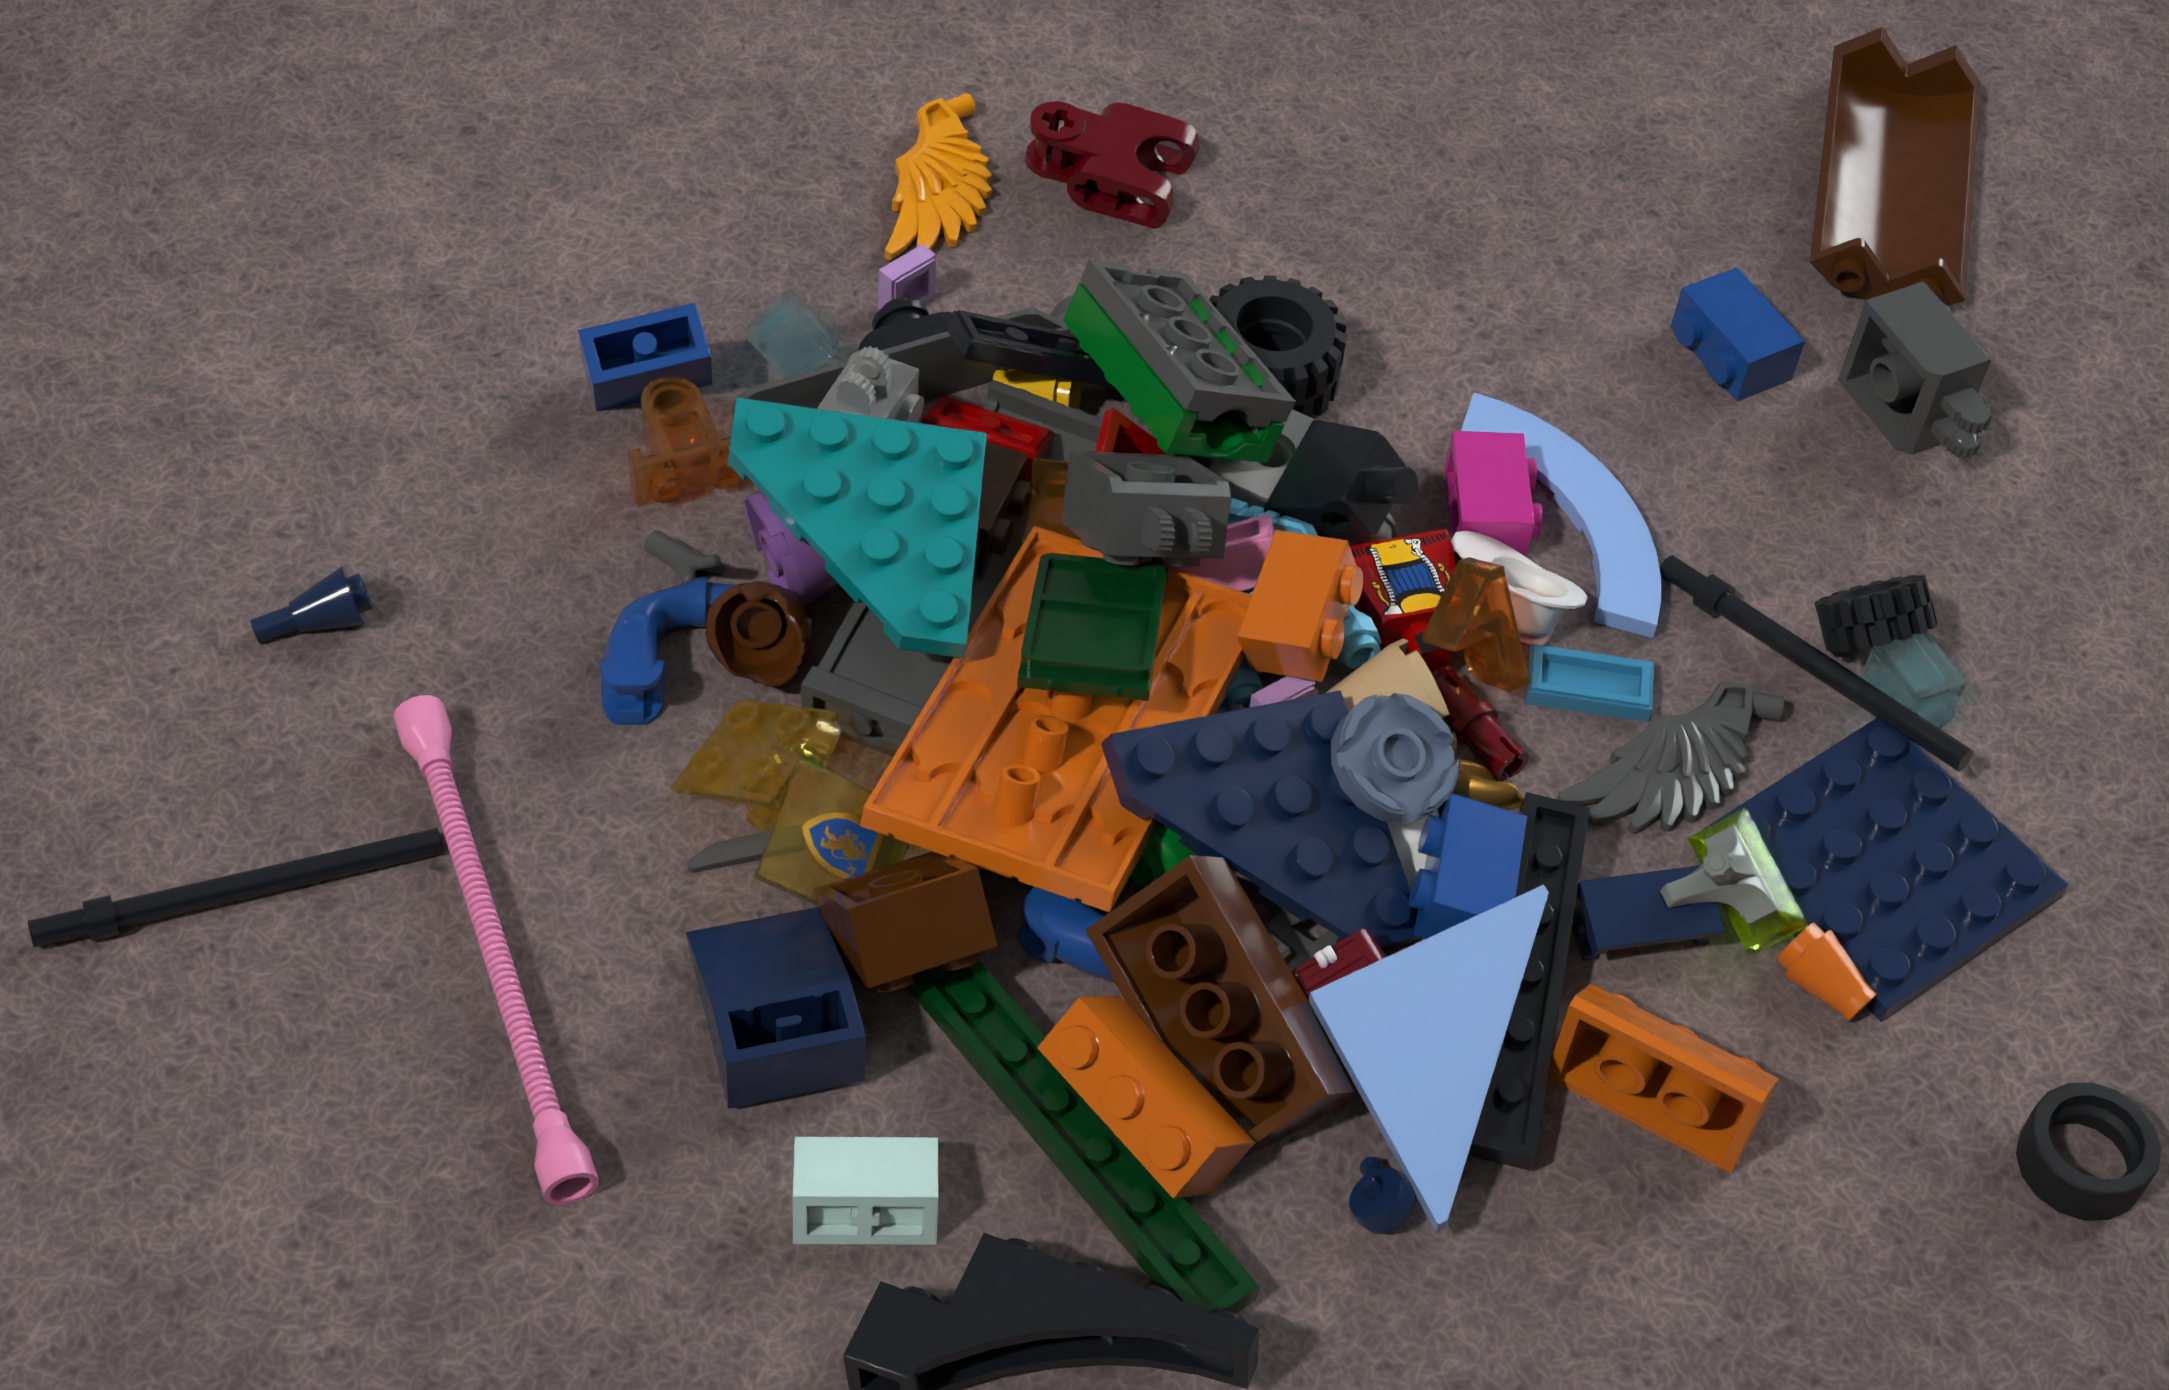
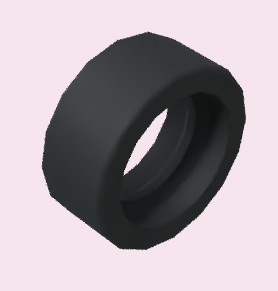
M2093 1082L2066 1083L2048 1091L2033 1108L2020 1131L2016 1157L2021 1176L2036 1197L2054 1210L2084 1221L2110 1220L2130 1211L2142 1196L2159 1169L2162 1147L2153 1122L2140 1105L2120 1091ZM2058 1124H2080L2096 1129L2109 1138L2121 1152L2127 1167L2126 1173L2119 1179H2097L2078 1172L2064 1162L2054 1149L2050 1138L2051 1129Z

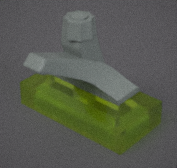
M1746 808L1688 837L1687 839L1701 866L1689 875L1666 884L1660 890L1669 908L1705 902L1721 903L1749 956L1809 926Z

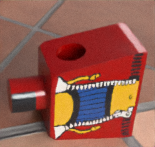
M1447 529L1350 546L1356 566L1360 567L1363 572L1361 596L1354 607L1356 610L1371 617L1382 642L1379 645L1380 651L1391 643L1406 639L1408 641L1406 652L1412 653L1417 650L1430 672L1443 668L1451 658L1447 644L1457 641L1465 611V599Z

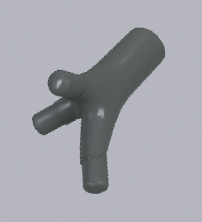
M659 530L649 534L645 541V551L671 566L678 574L682 583L695 579L696 574L701 571L722 574L725 570V565L721 562L719 555L697 553Z

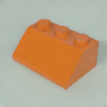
M1593 984L1577 993L1571 1001L1552 1055L1549 1080L1731 1174L1759 1124L1779 1081V1078L1763 1071L1753 1061L1744 1057L1734 1056L1700 1039L1690 1029L1680 1025H1672L1637 1007L1630 999L1619 994H1611Z

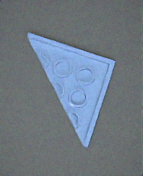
M1544 885L1310 992L1309 995L1310 1005L1402 1172L1410 1181L1418 1201L1436 1232L1446 1228L1549 892Z

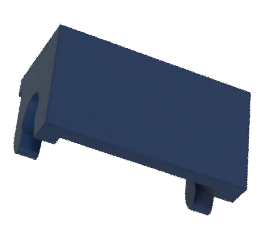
M1701 865L1580 881L1577 890L1572 930L1582 960L1597 959V955L1606 954L1609 950L1694 939L1697 946L1709 944L1710 940L1720 939L1725 930L1717 902L1695 903L1669 908L1660 892L1666 884L1689 875Z

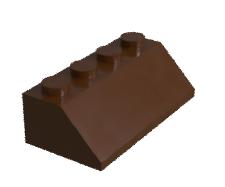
M1189 855L1085 930L1128 1006L1255 1142L1243 1158L1310 1126L1359 1093L1313 1008L1224 857Z

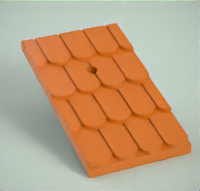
M1034 526L967 636L964 658H953L863 806L860 827L886 836L892 834L895 839L947 857L951 855L956 856V858L973 866L1011 879L1013 876L1017 877L1019 882L1074 901L1076 898L1081 899L1083 904L1110 913L1149 844L1150 835L1158 821L1150 816L1143 820L1121 806L1101 743L1113 733L1216 714L1226 696L1229 684L1245 658L1237 634L1252 595L1168 568L1149 701L1017 687L1021 649L1040 557L1047 553L1103 558L1102 553L1095 548L1083 545L1081 540Z

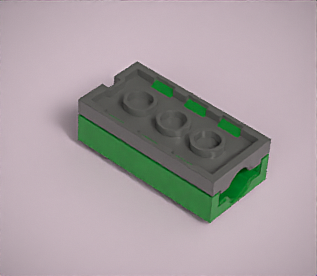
M1089 259L1080 279L1082 283H1079L1063 322L1078 339L1081 349L1088 353L1105 373V379L1116 387L1131 406V412L1142 420L1157 439V445L1169 455L1214 457L1230 464H1237L1240 460L1267 463L1285 424L1283 422L1287 421L1296 401L1186 273L1148 268L1146 273L1135 272L1129 265Z

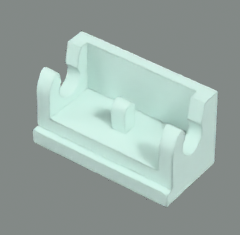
M795 1137L793 1244L937 1245L939 1198L938 1138Z

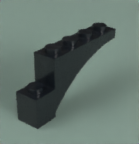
M983 1233L949 1305L941 1303L935 1295L922 1288L908 1286L902 1289L880 1281L843 1357L849 1390H959L993 1378L1045 1368L1085 1365L1157 1368L1199 1375L1248 1389L1258 1366L1259 1328L1247 1324L1243 1318L1233 1312L1223 1309L1208 1311L1182 1302L1171 1292L1154 1285L1139 1287L1110 1277L1105 1270L1092 1263L1083 1261L1070 1263L1042 1253L1039 1248L1028 1241L1018 1238L1004 1240Z

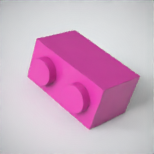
M1453 431L1444 467L1451 540L1456 532L1465 530L1477 532L1504 543L1526 557L1531 539H1539L1541 535L1542 506L1540 503H1532L1531 494L1534 493L1536 487L1537 464L1535 458H1527L1524 433ZM1452 544V549H1453V553H1454L1455 559H1457V560H1463V559L1458 555V553L1454 550V547H1453V544Z

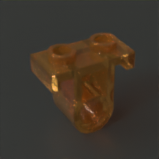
M672 376L654 380L644 388L641 394L643 440L648 456L643 457L640 448L628 451L630 488L637 507L655 503H671L683 496L716 488L729 489L741 482L750 480L749 478L743 480L728 464L731 436L719 437L704 399L695 384L687 379Z

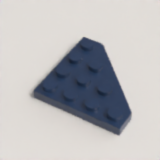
M1341 690L1113 733L1101 743L1122 807L1143 820L1149 816L1180 835L1181 837L1178 842L1199 856L1224 857L1230 868L1260 886L1257 893L1301 921L1309 917L1338 936L1336 943L1359 930L1367 928L1383 951L1414 944L1422 939L1413 936L1418 910L1409 907L1411 890L1387 822L1381 821L1362 811L1341 789L1331 765V739L1339 720L1348 713Z

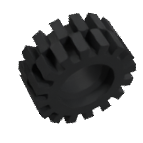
M1908 575L1903 578L1899 576L1886 581L1878 580L1868 585L1851 587L1850 590L1832 593L1831 596H1824L1819 601H1815L1826 651H1830V653L1839 651L1841 653L1850 652L1857 648L1863 650L1881 644V646L1890 644L1894 640H1905L1911 638L1912 635L1925 633L1928 629H1933L1938 624L1925 575Z

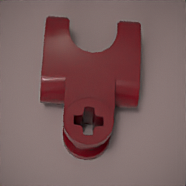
M1051 101L1038 105L1031 113L1029 127L1036 139H1033L1027 146L1025 161L1027 167L1034 174L1066 183L1067 193L1071 200L1079 207L1155 229L1166 222L1174 202L1173 188L1168 178L1153 172V170L1179 175L1185 173L1192 165L1200 145L1198 134L1192 125L1137 106L1117 102L1109 104L1103 109L1101 115L1065 102ZM1060 120H1063L1064 127L1062 126L1059 129V122ZM1159 142H1173L1180 147V150L1159 144ZM1052 151L1051 161H1047V154ZM1138 196L1149 199L1154 205L1143 202Z

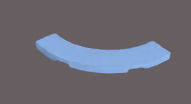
M1473 393L1461 431L1524 433L1527 458H1535L1537 479L1554 493L1553 500L1569 517L1579 534H1585L1594 556L1592 564L1597 586L1596 609L1593 622L1653 639L1661 605V574L1658 556L1650 531L1638 507L1622 484L1602 462L1558 428L1510 404Z

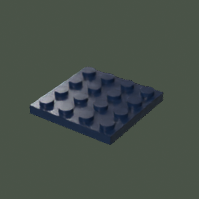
M1878 718L1703 828L1698 841L1707 851L1705 839L1732 825H1736L1780 908V911L1772 914V916L1795 938L1813 922L1824 933L1831 929L1867 984L1877 993L1866 1008L1880 1022L1889 1018L2062 897L2068 886L2067 882L1919 746Z

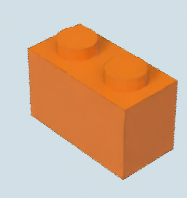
M1281 530L1275 531L1237 634L1250 670L1323 681L1330 659H1337L1341 653L1344 642L1343 622L1349 605L1357 604L1363 587V572L1360 567L1356 566L1348 540Z

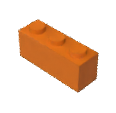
M1120 996L1078 997L1037 1047L1173 1199L1212 1193L1255 1144L1252 1138Z

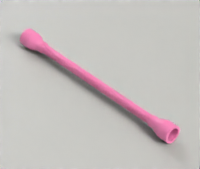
M431 695L410 698L396 708L393 715L394 723L402 747L415 759L421 775L427 779L496 1001L505 1023L514 1058L521 1074V1080L528 1096V1102L535 1118L533 1130L537 1139L534 1167L544 1200L548 1204L561 1206L585 1199L596 1191L599 1186V1178L589 1148L571 1130L567 1115L560 1111L558 1098L553 1089L546 1061L539 1045L529 1009H527L525 996L518 980L516 968L507 946L505 934L500 925V919L498 918L483 866L451 772L453 769L450 757L452 727L444 703L439 698Z

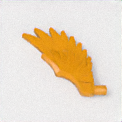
M964 93L947 101H944L943 98L932 100L917 111L916 122L919 130L917 142L909 151L895 159V170L899 182L892 200V210L894 212L900 210V214L885 248L884 258L887 260H892L905 251L916 238L917 247L924 244L932 250L939 237L940 229L944 234L948 247H955L958 243L961 226L968 233L974 232L977 229L975 214L980 217L986 213V205L983 199L987 200L992 195V188L988 185L992 179V173L987 169L989 158L980 153V145L967 139L968 130L964 129L960 119L976 112L975 102L969 93Z

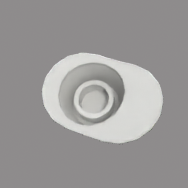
M1465 530L1456 532L1451 540L1454 550L1458 555L1478 571L1475 599L1480 613L1491 627L1504 635L1529 645H1544L1549 641L1566 609H1576L1586 604L1588 597L1583 589L1573 582L1543 569L1516 550L1494 538Z

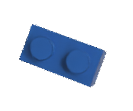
M1737 267L1683 287L1670 326L1677 340L1683 346L1689 347L1706 366L1712 380L1717 384H1722L1736 401L1791 381L1805 343L1802 337Z
M696 302L578 330L581 358L596 411L712 385L711 353Z
M1451 793L1438 817L1428 815L1418 843V852L1427 855L1425 869L1420 868L1418 870L1409 896V907L1418 909L1413 936L1427 939L1516 897L1527 821L1526 815Z

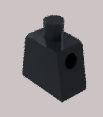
M1313 420L1263 508L1264 512L1271 510L1279 513L1280 517L1286 515L1312 524L1317 535L1321 537L1348 540V542L1367 540L1378 533L1393 504L1407 505L1414 501L1418 493V478L1414 470L1405 465L1387 439L1379 432L1322 420Z

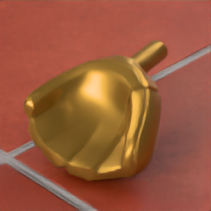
M1459 759L1460 774L1453 794L1506 810L1520 807L1524 795L1518 792V788L1514 784L1495 781L1493 773L1484 765Z

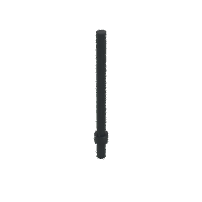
M1674 555L1668 556L1660 567L1661 577L1692 596L1693 605L1711 617L1718 618L1722 616L1957 771L1963 770L1973 756L1972 749L1735 596V588L1714 574L1706 577Z
M438 828L117 901H112L111 895L82 901L83 908L29 920V932L33 947L90 935L91 941L119 935L118 928L444 854Z

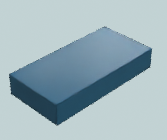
M1531 644L1527 655L1524 704L1649 722L1653 706L1654 662Z

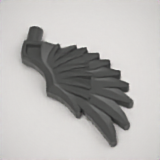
M1720 683L1704 704L1689 713L1668 716L1653 715L1647 728L1639 736L1612 751L1610 766L1560 791L1557 800L1578 805L1599 802L1589 812L1588 823L1591 825L1615 819L1637 807L1627 828L1631 833H1637L1659 815L1660 829L1670 831L1682 808L1684 820L1693 822L1696 819L1702 801H1704L1707 809H1716L1719 805V792L1722 796L1730 795L1733 791V780H1740L1745 773L1744 763L1748 756L1744 743L1749 733L1748 727L1751 716L1779 721L1783 712L1784 697L1753 691L1752 685L1744 683Z

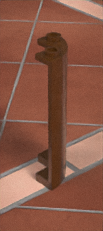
M1881 27L1834 46L1810 263L1827 281L1840 291H1844L1859 299L1867 300L1924 281L1946 306L1965 301L1980 81L1957 45L1907 64L1884 28Z

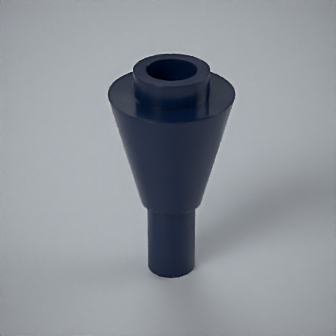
M341 566L290 601L289 606L251 619L250 622L260 644L298 629L300 632L366 625L362 613L373 609L361 575L358 573L348 577L344 567Z

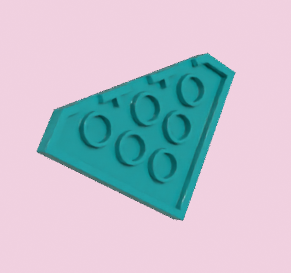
M737 397L728 455V464L743 480L749 478L769 499L768 508L775 513L800 542L805 539L826 561V571L857 604L863 602L884 624L882 631L898 649L964 658L967 646L987 433Z

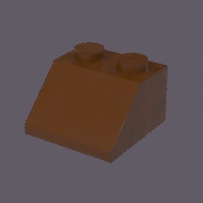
M931 851L813 889L816 902L850 976L868 989L874 987L876 992H890L907 987L915 982V973L939 966L940 971H954L966 968L979 961V952L998 947L979 870L977 867L952 855L947 857Z

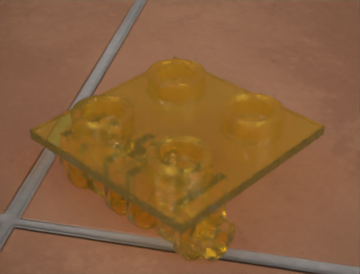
M738 699L734 706L727 711L723 720L699 751L691 757L688 765L670 786V789L681 794L743 802L749 810L746 814V819L752 827L760 831H767L770 826H779L784 820L785 813L793 804L791 799H799L805 791L804 786L809 785L813 781L815 773L835 751L833 742L836 739V735L831 728L840 715L838 711Z

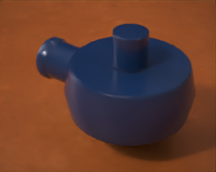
M1367 1157L1360 1163L1359 1168L1363 1177L1356 1183L1351 1192L1349 1207L1359 1225L1372 1233L1384 1234L1397 1229L1410 1217L1415 1207L1416 1195L1410 1181L1404 1174L1394 1168L1383 1167L1382 1161L1377 1157Z

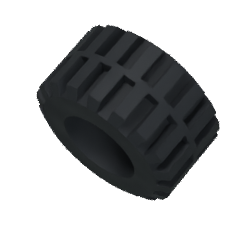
M1264 275L1263 280H1255L1251 276L1240 279L1238 286L1229 283L1220 288L1219 296L1212 295L1209 301L1296 401L1293 410L1311 418L1312 413L1321 416L1328 410L1329 401H1334L1337 394L1347 334H1345L1346 322L1343 316L1337 315V305L1332 300H1323V292L1313 286L1310 288L1302 287L1301 281L1289 278L1288 281L1277 280V276Z

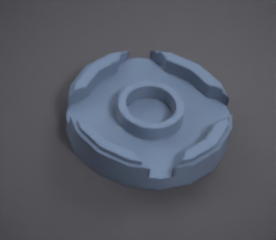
M1393 693L1391 696H1377L1378 694L1365 697L1339 720L1331 739V765L1341 789L1359 809L1381 821L1405 824L1427 817L1450 797L1460 774L1459 758L1454 761V752L1451 745L1455 740L1449 726L1432 707L1410 695Z

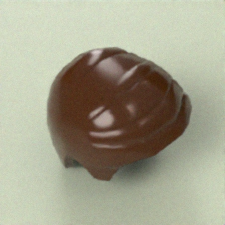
M766 582L740 583L726 589L713 601L707 613L705 636L717 661L729 673L737 677L758 681L765 687H775L776 685L779 686L788 682L809 659L814 644V623L810 610L800 597L791 590Z

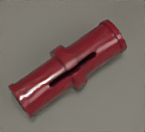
M1444 666L1442 671L1440 669L1435 670L1432 676L1449 712V715L1444 718L1453 728L1451 733L1455 732L1457 743L1460 746L1466 744L1485 764V767L1493 773L1496 781L1503 782L1506 780L1507 776L1503 772L1504 770L1510 777L1520 773L1528 763L1529 755L1497 720L1498 712L1487 701L1481 702L1464 684V681L1451 666Z

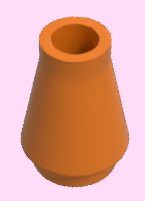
M1814 922L1805 928L1776 958L1787 970L1783 975L1785 978L1838 1011L1848 1022L1877 995L1867 984L1832 930L1830 929L1824 933Z

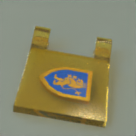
M822 717L818 718L814 726L810 727L802 737L793 773L754 876L759 881L815 906H818L813 891L814 888L902 861L908 845L904 841L895 839L892 834L886 836L860 827L863 806L871 795L872 790L825 769L839 739L841 728L836 723Z

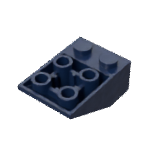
M819 907L686 932L688 947L728 1109L865 1081L866 1034L850 977Z

